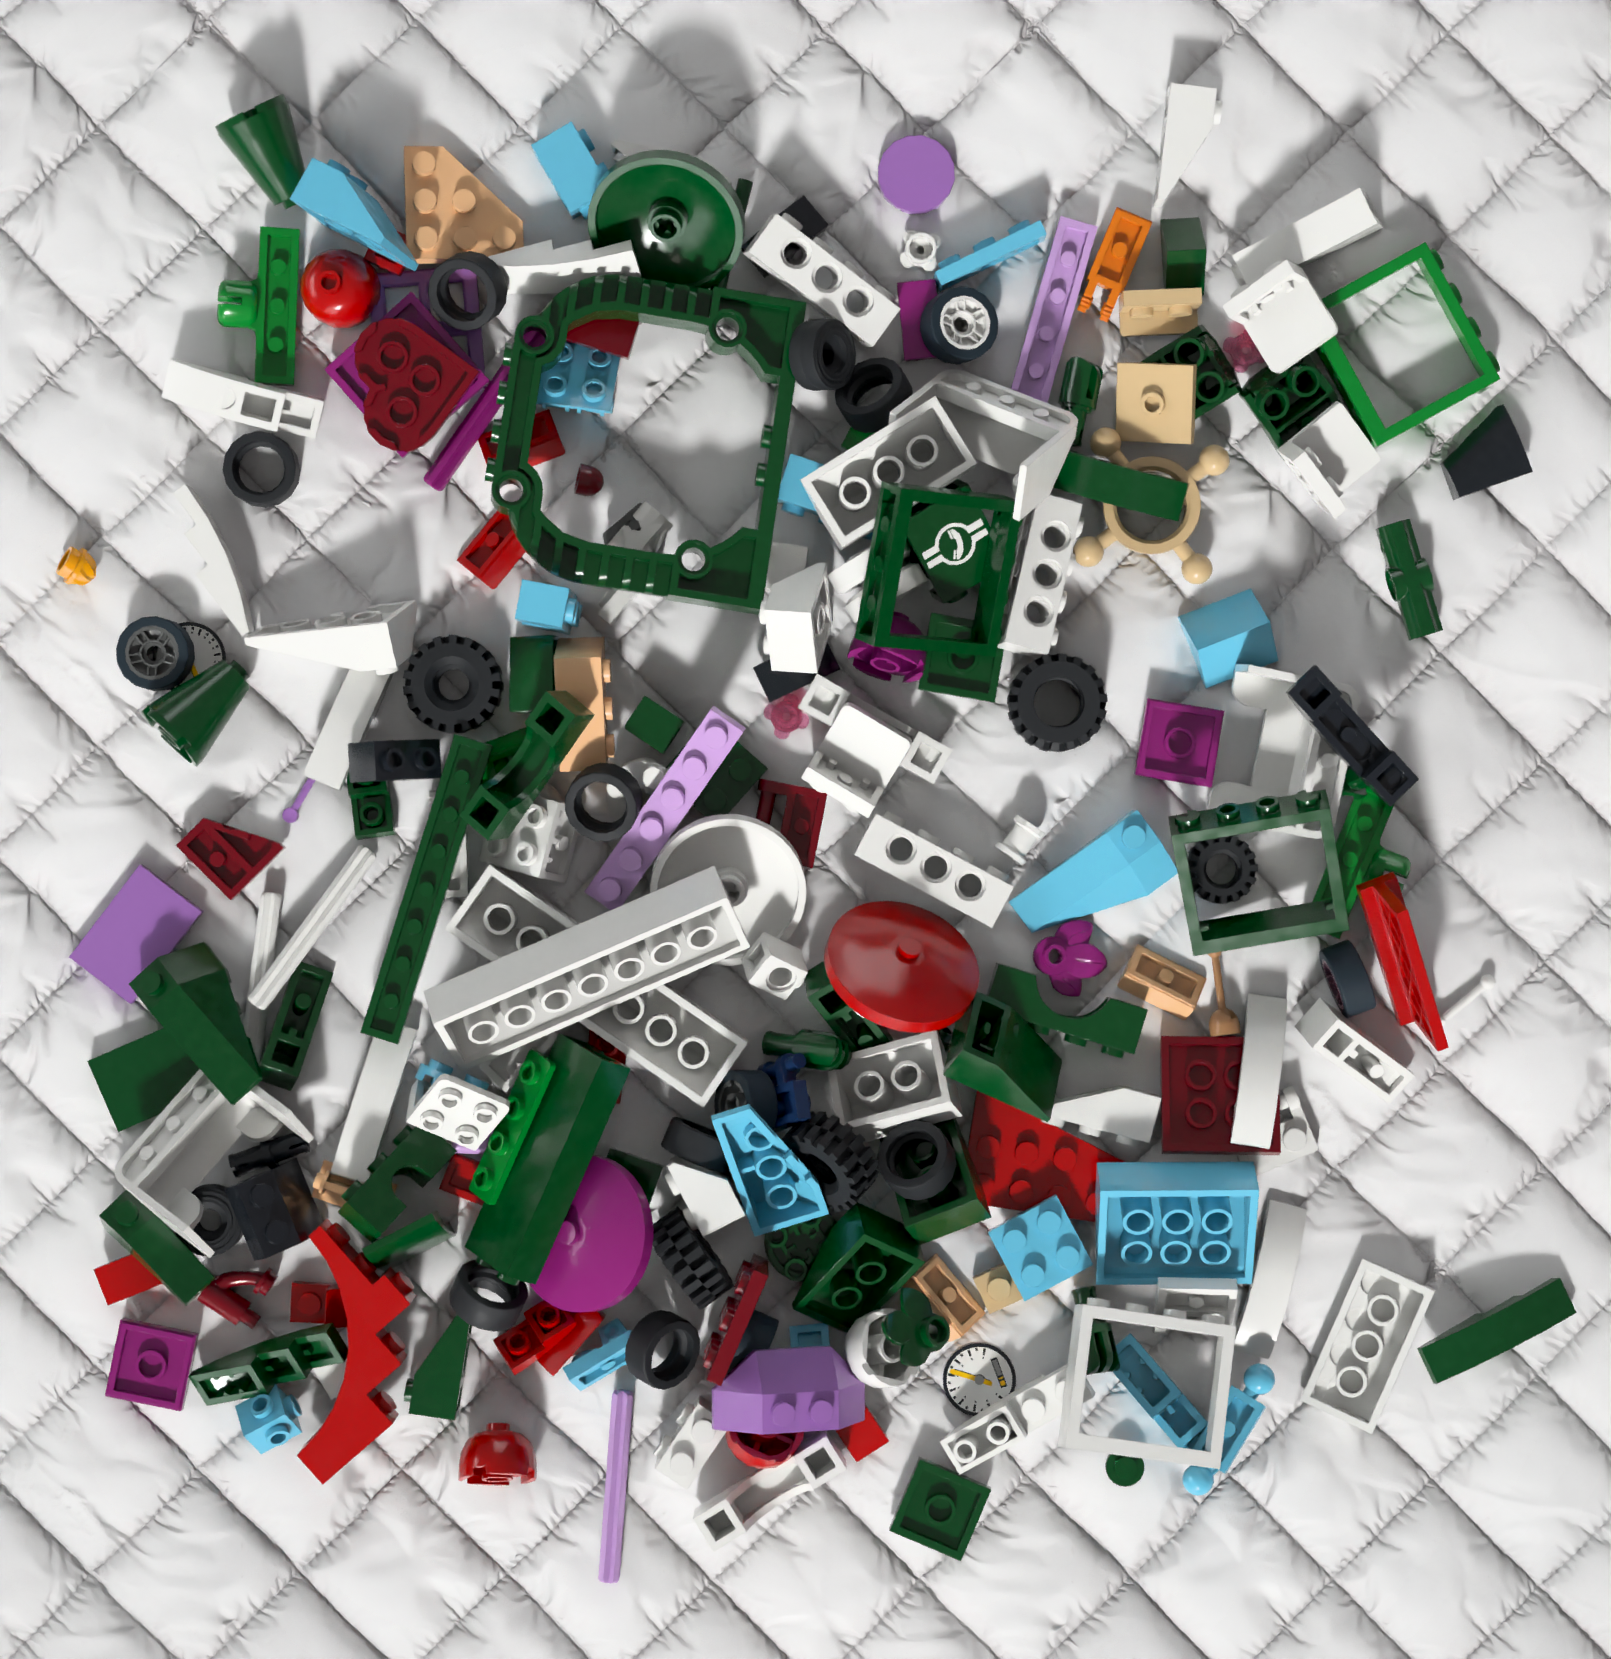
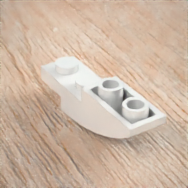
M170 358L162 398L251 426L275 432L281 430L316 439L324 399L247 380V377Z
M1068 1364L1047 1376L1042 1374L940 1439L939 1442L959 1475L1026 1439L1028 1433L1061 1416ZM1087 1378L1085 1381L1083 1403L1095 1396V1391Z

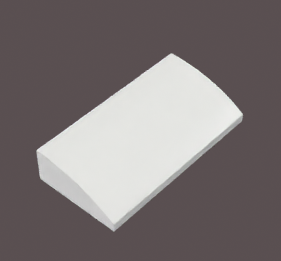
M1362 1258L1300 1401L1373 1434L1436 1290Z

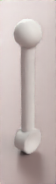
M1491 975L1482 976L1478 986L1442 1014L1440 1019L1443 1028L1447 1020L1485 989H1492L1495 986V978Z

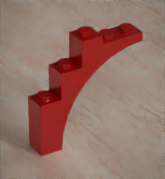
M328 1219L316 1227L309 1235V1238L327 1261L340 1289L347 1317L348 1355L344 1380L332 1411L320 1429L304 1444L297 1454V1457L322 1485L388 1429L399 1415L395 1410L397 1406L391 1396L385 1391L381 1390L379 1392L375 1388L396 1370L407 1357L404 1351L405 1344L401 1338L393 1331L387 1332L384 1327L406 1309L417 1296L412 1291L414 1289L413 1283L403 1272L398 1271L396 1273L390 1266L384 1273L378 1276L375 1273L377 1268L365 1257L364 1253L360 1252L358 1254L350 1245L349 1241L351 1239L346 1230L336 1222L332 1224Z

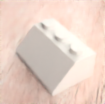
M937 1030L852 1052V1058L847 1066L841 1070L834 1069L828 1071L835 1114L840 1118L842 1125L850 1124L854 1127L852 1132L856 1136L861 1134L866 1139L863 1143L886 1137L891 1130L902 1123L918 1120L935 1124L963 1116L957 1083L955 1080L943 1075L947 1054Z

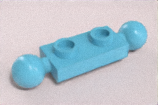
M1257 1363L1248 1367L1244 1374V1384L1246 1387L1243 1391L1233 1385L1229 1388L1221 1467L1218 1469L1225 1474L1266 1409V1406L1256 1400L1259 1395H1264L1271 1391L1275 1384V1375L1272 1369L1265 1364ZM1207 1426L1195 1444L1194 1450L1205 1451ZM1189 1466L1184 1471L1182 1478L1185 1489L1197 1496L1208 1493L1214 1483L1212 1474L1214 1468Z

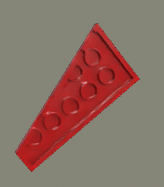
M976 1090L967 1148L981 1181L988 1206L1025 1211L1056 1194L1068 1218L1095 1222L1097 1162L1125 1161L1057 1126L1041 1122V1119Z

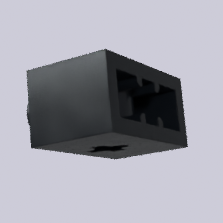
M440 739L348 743L350 783L441 778Z

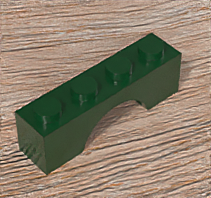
M546 691L524 722L527 731L516 754L497 775L480 785L459 816L487 841L508 838L595 714L567 691Z
M997 962L986 994L1011 1006L1037 1033L1048 1036L1050 1029L1065 1033L1063 1040L1082 1047H1086L1087 1040L1102 1045L1100 1052L1122 1059L1124 1052L1135 1054L1148 1012L1143 1007L1106 997L1097 1008L1087 1014L1080 1016L1061 1015L1052 1011L1043 1002L1037 988L1035 974Z

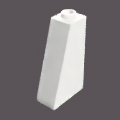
M1358 188L1233 254L1232 256L1236 264L1231 266V270L1240 287L1246 284L1252 285L1263 277L1262 273L1268 266L1277 261H1285L1287 259L1303 268L1382 229L1383 226L1367 193Z

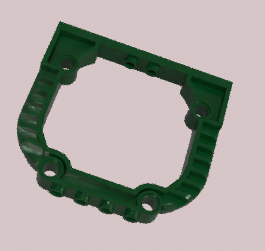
M608 274L593 276L571 284L551 299L539 316L533 315L522 319L517 325L514 343H505L502 365L510 367L508 381L500 380L496 404L504 405L502 420L494 419L490 442L498 443L496 459L488 457L484 481L492 482L491 502L497 511L508 515L512 530L526 553L549 573L570 582L665 597L669 601L758 615L761 602L764 600L795 387V378L789 363V345L795 329L804 322L807 302L715 286L713 290L647 278ZM624 319L702 333L705 335L708 348L714 353L730 355L737 352L750 365L761 382L776 384L770 425L764 424L761 433L760 448H766L764 463L758 462L754 486L761 487L755 529L742 527L734 535L711 548L697 539L687 540L676 549L674 554H662L579 539L563 533L542 513V481L538 472L528 463L541 373L552 369L560 361L565 348L567 333L570 330L592 320ZM721 324H727L734 329L736 337L732 340L721 339L716 332V327ZM537 331L543 335L545 342L539 347H532L525 343L523 336L527 332ZM513 484L520 488L522 496L517 501L509 502L501 497L500 489L504 485ZM686 553L697 554L702 560V568L697 571L686 569L682 563V556Z

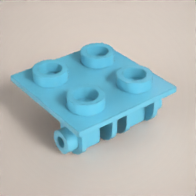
M566 341L560 361L552 369L541 373L537 404H541L543 409H547V407H564L566 412H570L572 408L577 409V413H582V410H586V412L600 413V416H605V413L612 414L614 408L613 396L620 357Z

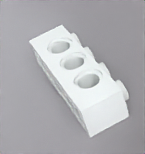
M775 213L770 215L743 254L826 318L844 323L851 332L852 337L865 348L873 347L900 310L893 303L895 296L878 284L873 288L862 279L865 275L864 272L851 262L845 261L842 264L831 255L834 251L833 248L818 237L811 240L800 232L803 226L789 214L783 213L780 216ZM789 243L796 244L802 252L801 261L797 265L788 263L784 257L785 247ZM820 267L827 268L832 274V284L828 289H823L816 283L815 274ZM851 291L858 292L863 298L862 309L857 313L852 312L846 304L847 295Z
M1049 495L1023 518L1016 546V560L1011 569L1009 580V599L1004 607L1002 618V637L997 648L1036 659L1049 654V650L1052 651L1055 648L1059 635L1058 628H1055L1058 613L1060 614L1063 611L1067 600V591L1063 590L1066 576H1070L1076 560V555L1072 553L1074 540L1079 538L1084 525V517L1080 516L1083 504ZM1045 530L1055 535L1057 540L1055 548H1051L1045 543ZM1037 567L1045 570L1048 575L1046 586L1041 585L1035 577ZM1029 604L1035 606L1039 611L1040 619L1038 623L1032 622L1027 616L1026 611Z
M885 811L883 817L878 814L874 815L853 855L991 928L994 926L1014 886L1006 883L1009 875L990 865L986 871L972 865L975 857L954 847L952 853L938 847L941 839L922 829L919 830L917 835L904 829L906 821L889 811ZM903 837L911 843L912 852L905 860H896L890 854V844L896 838ZM931 856H939L945 861V873L939 878H930L924 871V864ZM966 874H973L980 881V889L974 896H964L959 890V881Z

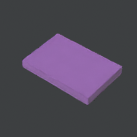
M140 864L69 958L128 1003L133 1004L138 996L129 983L157 957L172 953L204 911L143 864Z

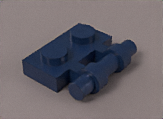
M801 1053L784 1054L778 1057L776 1062H766L757 1069L766 1073L775 1087L778 1107L776 1124L773 1130L775 1133L811 1119V1100L807 1093L806 1080L796 1079V1075L806 1064V1059Z

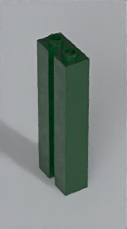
M558 1033L548 1056V1059L556 1064V1069L495 1205L483 1203L464 1246L477 1256L476 1262L492 1270H497V1278L515 1286H518L520 1281L536 1285L631 1068L618 1060L604 1055L603 1051L590 1043Z

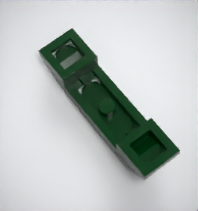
M1069 450L1053 488L1129 510L1179 521L1190 483L1155 473L1143 472Z

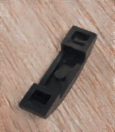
M1313 665L1286 691L1290 700L1321 738L1388 806L1391 807L1419 780L1393 750H1389L1341 697L1342 693L1317 665Z

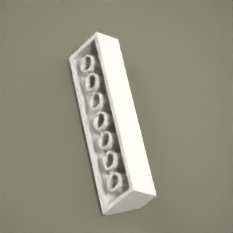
M489 864L445 930L492 962L580 923L499 867ZM667 983L578 1021L702 1107L706 1105L749 1041Z
M712 866L423 992L432 1023L462 1072L749 948L750 945L715 866Z

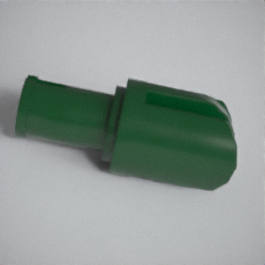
M1078 356L1071 357L1066 363L1058 404L1061 405L1062 409L1073 413L1078 419L1076 437L1071 447L1082 446L1081 441L1087 414H1091L1092 411L1096 410L1103 370L1100 366Z
M802 1029L796 1035L767 1031L762 1040V1051L765 1055L803 1054L806 1059V1064L803 1068L821 1071L841 1070L849 1064L852 1058L851 1048L848 1043L838 1035L830 1032Z
M1096 1286L1082 1287L1071 1291L1075 1304H1087V1298H1097ZM1093 1318L1086 1375L1118 1371L1120 1369V1362L1111 1323L1106 1322V1320Z

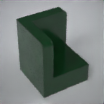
M644 695L625 724V729L660 753L665 754L685 722Z

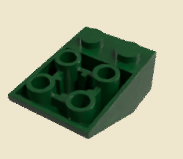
M977 991L967 1012L955 1022L943 1075L1048 1122L1051 1119L1062 1059L1011 1006Z

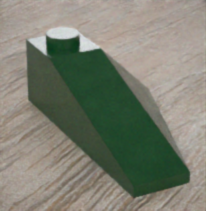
M205 942L157 957L129 985L151 1014L229 1103L235 1105L263 1077L251 1040L246 1036L240 1018L242 1012L239 1003L234 999L230 986L232 981L227 968Z

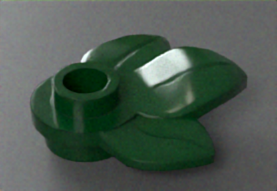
M906 1287L902 1288L900 1292L901 1310L887 1314L883 1318L881 1326L886 1338L893 1344L901 1346V1363L906 1366L916 1367L926 1362L930 1352L939 1351L948 1342L950 1327L942 1316L932 1312L930 1301L923 1293Z

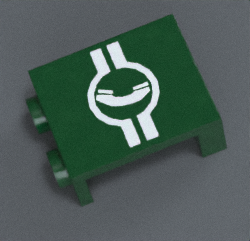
M959 479L944 487L946 489L972 491L968 483ZM922 502L912 507L907 538L933 586L929 590L931 596L943 604L946 602L950 604L963 599L968 594L967 590L979 582L981 583L991 529L982 509Z

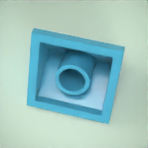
M1251 588L1178 616L1205 689L1232 679L1236 664L1263 667L1279 661L1271 623Z

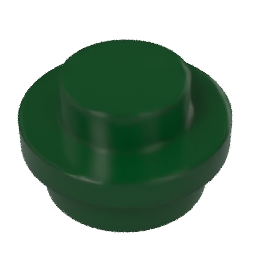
M1109 1454L1106 1459L1105 1470L1113 1483L1127 1487L1136 1484L1143 1476L1144 1461L1142 1458Z

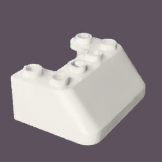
M1249 664L1235 665L1232 680L1233 696L1243 705L1265 709L1250 785L1234 782L1219 783L1209 794L1206 810L1217 808L1225 803L1243 804L1257 801L1265 796L1283 797L1295 795L1305 789L1306 792L1326 789L1334 829L1347 765L1321 738L1286 694V691L1303 675ZM1331 681L1342 693L1341 697L1358 715L1360 699L1356 690L1350 685ZM1319 821L1268 829L1308 838H1322Z

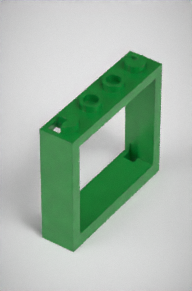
M1426 242L1321 299L1329 310L1417 262L1479 375V378L1385 429L1336 337L1333 336L1315 351L1352 418L1374 449L1501 379L1497 373L1500 371L1497 359L1491 351H1485L1479 340L1481 337L1479 326L1471 316L1467 318L1460 305L1463 300L1458 288L1452 282L1448 284L1441 271L1444 269V264L1440 255L1434 248L1429 249Z

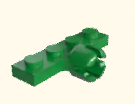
M260 226L257 278L252 281L224 280L218 288L219 302L236 303L218 304V322L224 327L249 328L255 333L254 382L294 386L300 229Z
M1368 786L1366 787V797L1353 800L1336 842L1348 918L1358 896L1356 885L1384 875L1385 871L1393 872L1395 875L1407 879L1411 868V862L1407 857L1389 851L1380 844L1382 834L1395 803L1391 807L1388 806ZM1327 866L1312 902L1332 899ZM1399 882V886L1402 892L1404 884ZM1343 931L1327 935L1340 940Z

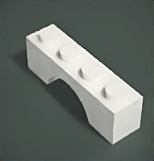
M828 1430L819 1431L801 1442L794 1455L788 1461L776 1468L756 1470L695 1508L693 1521L711 1550L715 1552L746 1533L754 1523L783 1502L800 1493L815 1490L847 1470L846 1459Z

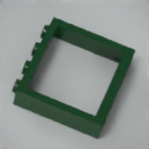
M882 481L855 638L875 647L996 657L997 646L1002 637L1001 624L1004 607L1009 599L1008 586L1011 569L1016 560L1015 547L1017 536L1023 522V518L1020 521L1013 519L1015 499L998 494ZM913 502L994 511L970 640L890 633Z
M1305 789L1295 795L1283 797L1265 796L1254 802L1243 804L1225 803L1214 809L1203 811L1187 810L1185 814L1168 816L1193 956L1350 930L1326 789L1306 792ZM1319 821L1332 899L1199 921L1185 844Z

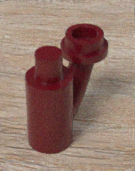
M270 1267L265 1273L258 1271L226 1272L218 1275L201 1292L197 1300L235 1326L242 1322L253 1329L261 1316L249 1309L252 1304L250 1301L231 1290V1288L239 1285H255L253 1292L266 1296L278 1276L272 1273L273 1269Z

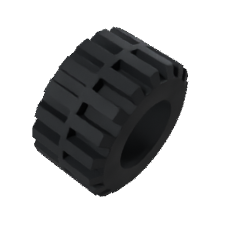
M1063 653L1044 655L1023 667L1012 681L1010 692L1007 696L1009 720L1012 721L1015 727L1013 729L1016 733L1021 735L1030 746L1033 745L1039 748V750L1046 752H1064L1085 744L1101 728V722L1105 719L1107 710H1105L1106 702H1108L1107 693H1104L1102 678H1098L1095 673L1096 670L1091 665L1082 662L1083 659L1076 656H1067V654ZM1051 680H1061L1069 683L1079 696L1080 707L1076 717L1070 723L1063 726L1046 724L1038 717L1034 708V698L1037 690L1044 683Z

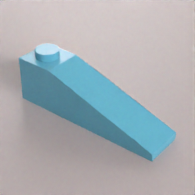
M1132 810L1011 899L1009 903L1030 932L1034 933L1148 896L1178 874L1163 844L1140 812Z
M750 1104L711 1115L712 1123L754 1237L829 1214L816 1177Z

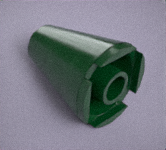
M284 94L260 103L244 113L241 112L215 126L220 139L274 205L282 203L285 209L296 205L290 200V197L304 174L305 167L289 102Z
M221 660L146 705L141 710V713L152 727L157 723L159 725L158 730L162 734L161 737L189 763L193 762L197 767L204 760L249 690L250 686L246 680L250 676L235 660L229 664Z

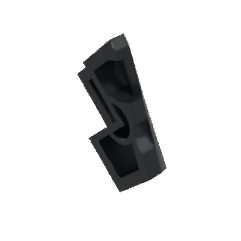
M1504 404L1495 407L1487 418L1464 439L1460 446L1440 464L1453 500L1533 472L1521 439Z

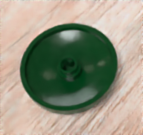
M650 150L636 153L620 160L598 182L588 210V232L594 249L631 240L642 278L709 289L719 283L732 270L740 255L745 236L743 208L731 184L708 163L689 154L677 151Z

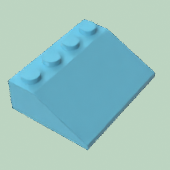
M1254 1161L1097 1162L1095 1192L1096 1285H1153L1158 1283V1277L1237 1279V1284H1252L1259 1186Z

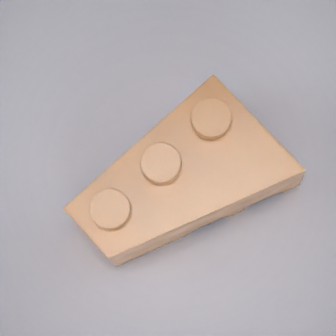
M605 637L558 638L554 654L555 691H567L595 714L559 767L560 772L583 771L586 767L597 763H608V758L615 757L614 734H608L607 720H613V698L606 697V683L611 682V660L605 659Z

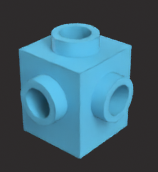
M277 1384L274 1385L269 1395L260 1394L235 1406L243 1436L260 1454L276 1446L283 1445L289 1439L302 1433L298 1419L302 1415V1410L298 1401L292 1394L287 1396Z

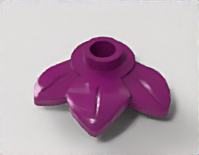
M1085 920L1065 922L1060 925L1054 937L1050 936L1041 939L1034 948L1033 961L1036 968L1043 974L1049 975L1052 987L1061 995L1080 996L1082 990L1081 978L1097 976L1107 967L1108 963L1104 954L1094 945L1088 944L1093 931V924ZM1052 949L1058 952V959L1055 963H1051L1048 957Z

